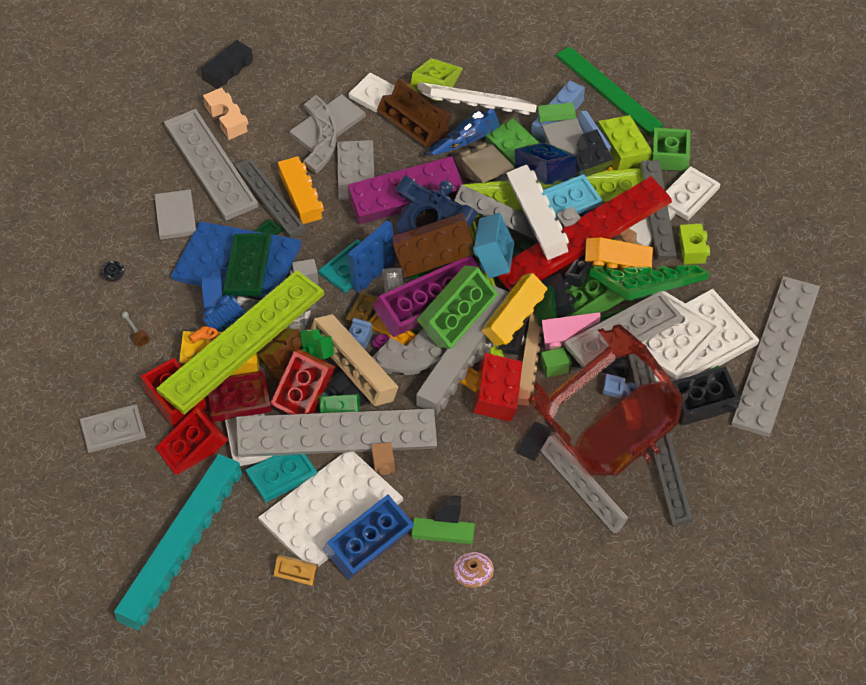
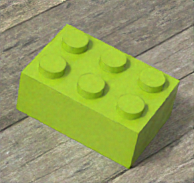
M630 115L598 121L597 127L611 146L609 152L613 158L611 166L614 170L641 169L640 164L642 161L651 160L653 151Z

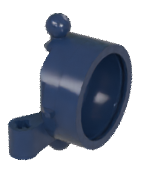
M404 175L394 190L396 195L409 202L405 208L401 209L397 222L399 234L418 228L415 225L416 217L429 209L438 212L437 221L464 213L468 227L471 226L478 212L469 205L457 204L447 195L453 190V185L449 180L441 181L438 186L439 190L432 189L430 191L419 185L412 178Z

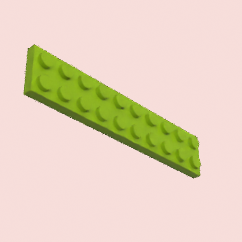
M640 168L604 171L586 177L602 199V205L643 181ZM571 174L539 177L536 183L540 182L544 190L573 179L574 176ZM509 180L464 184L468 188L524 213ZM478 214V215L476 216V218L484 217V216Z
M296 270L157 387V392L185 415L324 296V290Z

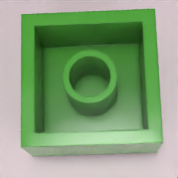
M654 128L652 161H660L661 170L686 171L689 167L690 130Z

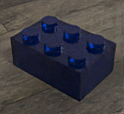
M546 142L515 149V169L528 165L530 171L534 170L537 180L542 181L546 185L554 184L555 181L559 180L567 181L569 178L577 176V155Z

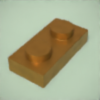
M362 291L346 317V324L352 325L354 318L368 322L375 310L373 306L378 297Z
M279 554L273 576L313 586L319 564Z

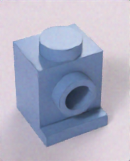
M354 318L349 333L366 349L372 336V323Z

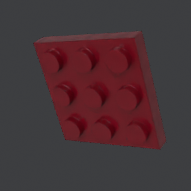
M264 370L229 376L208 394L213 422L271 412Z

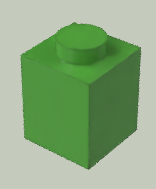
M564 347L541 352V364L546 378L569 373V366L572 365L570 355L566 354Z

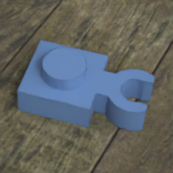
M606 374L602 394L620 399L624 394L629 399H635L637 393L630 390H637L636 383L625 384V378Z

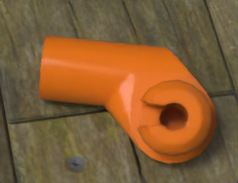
M201 327L189 335L188 338L192 344H195L201 339L214 340L217 338L218 332L215 328Z

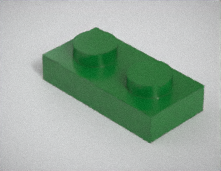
M359 394L319 397L321 413L360 412Z

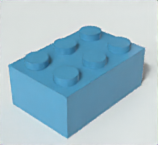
M501 213L480 218L476 228L477 235L473 251L475 256L479 257L481 261L482 271L487 273L488 278L510 272L514 241Z

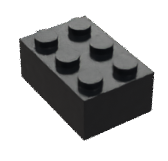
M726 366L671 381L668 392L682 426L736 411L741 400Z

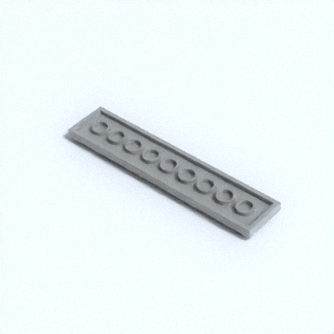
M783 276L740 398L739 406L732 421L733 427L770 437L820 286Z
M434 409L236 417L238 457L372 451V444L391 442L392 450L437 448Z

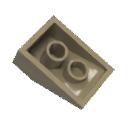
M485 142L475 144V147L472 149L461 150L460 154L454 156L460 175L480 183L487 182L514 170L513 165L492 144Z

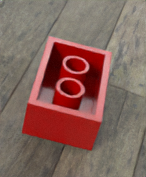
M303 350L294 351L270 404L291 415L314 414L320 401L319 397L322 396L335 367Z
M485 353L479 365L473 413L505 421L513 419L518 406L522 361Z
M175 358L141 375L144 391L173 429L196 407L203 411L207 410L204 397L184 415L157 392L156 388L181 368Z

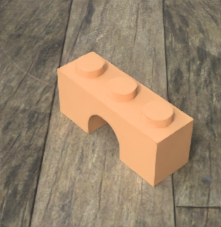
M222 87L203 95L204 106L212 118L224 115L219 118L220 128L228 140L248 132L246 116L240 113L238 105L232 102L230 94L225 93Z

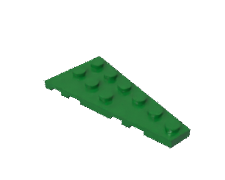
M676 265V269L659 266V269L651 270V267L647 266L624 267L623 271L606 268V271L599 272L597 268H592L590 276L609 287L611 291L623 296L624 299L634 300L659 291L673 290L677 287L699 283L708 279L709 272L698 265Z

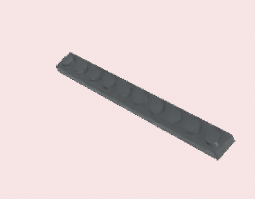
M644 345L628 350L672 524L676 527L693 522L648 348Z

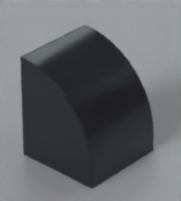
M449 496L443 499L437 507L434 521L458 523L461 513L462 496Z

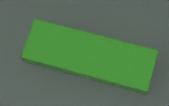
M414 518L412 539L473 544L475 523H449L434 521V519Z

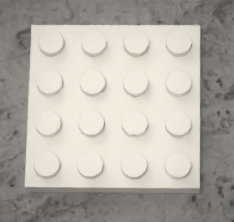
M662 291L663 295L683 316V320L631 349L646 345L652 365L677 379L721 332L722 326L669 293Z

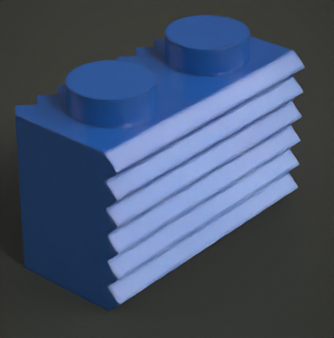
M233 294L223 296L218 301V305L214 308L210 306L203 312L202 319L208 327L215 328L217 332H224L246 313Z

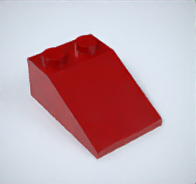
M196 407L155 449L174 474L178 475L215 454L229 439L218 425L212 421L209 414Z

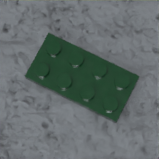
M271 233L234 234L223 289L224 295H262L272 243Z

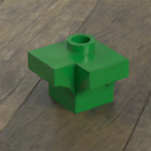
M318 329L300 331L303 351L319 359H326L334 355L332 336H322Z

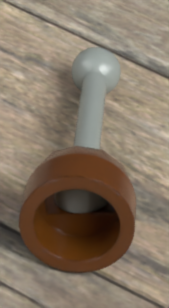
M122 312L121 317L126 319L135 332L133 335L135 344L138 347L148 344L150 341L148 334L143 330H137L128 317V312Z

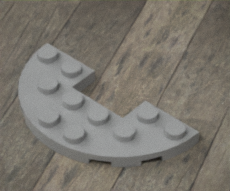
M423 328L407 346L390 338L372 358L388 374L400 372L404 373V375L419 374L421 370L435 368L448 348L438 347Z

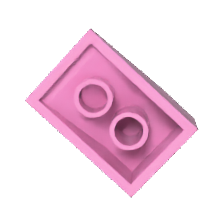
M600 312L542 320L545 349L565 348V341L600 323Z

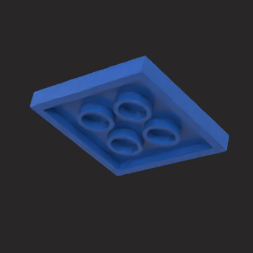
M385 221L348 253L352 289L355 292L359 293L362 289L367 288L373 279L378 278L388 266L391 267L394 264L396 257L392 240V223Z

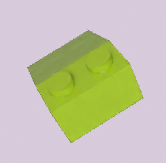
M430 58L413 72L410 85L416 89L418 82L453 87L463 68ZM431 98V100L434 102H442L444 100H435Z

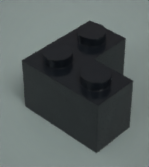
M598 129L581 134L576 144L580 153L573 155L568 165L574 178L583 174L588 177L608 170L613 158Z

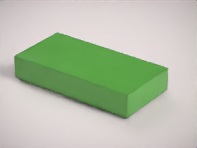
M574 103L538 106L540 122L576 119Z

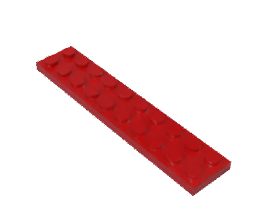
M650 176L584 215L575 224L562 228L561 233H566L569 243L566 244L569 252L547 260L540 244L537 243L512 258L510 272L496 277L508 292L513 289L523 275L533 273L541 281L585 255L587 238L611 239L672 203V199L656 180Z

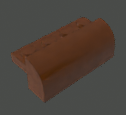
M403 79L397 80L391 95L382 96L376 110L425 147H432L440 139L445 138L450 131L447 126L452 114Z

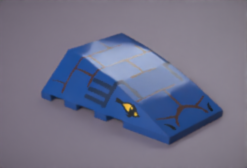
M493 108L487 109L482 114L479 110L474 111L467 120H463L459 126L447 134L448 138L440 139L424 154L430 156L451 151L491 133L500 127Z

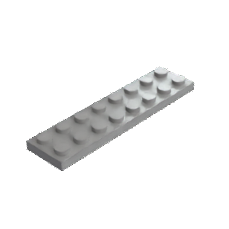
M196 109L164 121L165 128L225 221L258 208L257 200Z

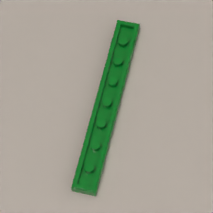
M569 46L557 53L559 61L625 116L630 115L635 124L648 136L654 135V128H663V123L572 47Z

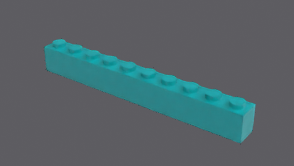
M218 454L114 611L117 622L137 631L142 625H146L150 612L159 605L161 595L169 590L170 581L179 574L181 564L184 560L189 559L194 544L197 545L200 542L202 532L211 525L213 515L218 513L222 507V501L225 497L228 498L230 496L232 486L241 479L240 462Z

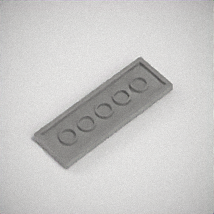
M659 291L565 341V347L581 367L588 372L680 323L683 320V316L663 293Z

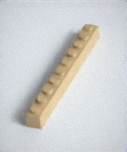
M536 305L533 307L534 311L530 315L518 405L529 406V402H532L533 398L531 392H534V385L532 383L535 382L536 378L534 372H537V365L535 363H538L539 356H537V353L540 352L538 343L541 344L542 337L540 334L543 333V327L538 325Z

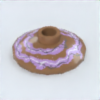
M468 552L461 555L455 561L453 567L456 580L460 584L471 588L481 587L488 583L493 577L494 572L492 561L488 556L479 552ZM470 565H476L477 567L471 568Z

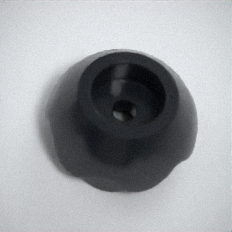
M108 261L103 265L101 275L109 282L119 281L124 275V266L118 261Z

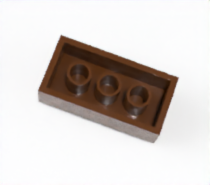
M464 213L392 236L393 245L405 278L475 255L473 251L475 244Z

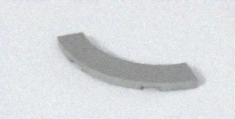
M315 95L303 106L316 121L319 129V140L312 153L303 162L307 168L317 174L333 155L337 143V128L335 118L330 112L329 107L322 99Z

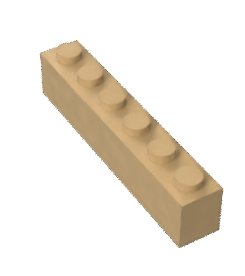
M333 314L314 318L311 329H318L322 336H332L334 355L330 357L374 406L393 402L398 386Z

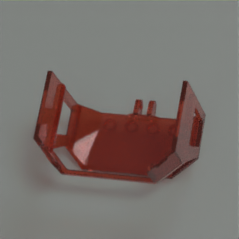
M621 324L614 325L611 330L606 331L604 328L597 330L609 346L551 395L548 396L539 383L535 381V392L528 399V402L590 475L617 476L641 456L648 463L651 459L645 451L651 448L657 455L661 452L655 444L678 425L683 396L648 348ZM635 354L647 364L660 381L639 386L580 436L575 449L569 442L571 440L570 435L554 420L558 407L619 357Z

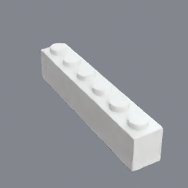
M524 165L507 172L510 185L547 260L569 252L566 245L569 243L566 233H561L563 230L559 220L555 221V212L552 207H548L550 205L546 195H542L544 191L540 182L536 183L537 177L534 170L530 171L528 165Z

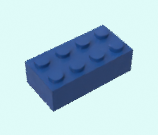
M387 494L328 540L323 550L344 576L350 580L407 535L414 527V524L390 495Z

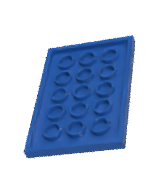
M200 221L171 274L172 280L202 286V278L221 277L222 289H224L234 234L261 232ZM272 235L262 295L254 297L264 298L285 280L292 262H294L302 246L301 240Z

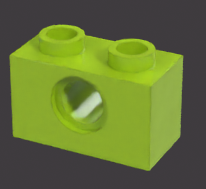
M702 223L680 225L679 241L684 265L706 263L707 256H710V247L706 245L707 232L703 231Z

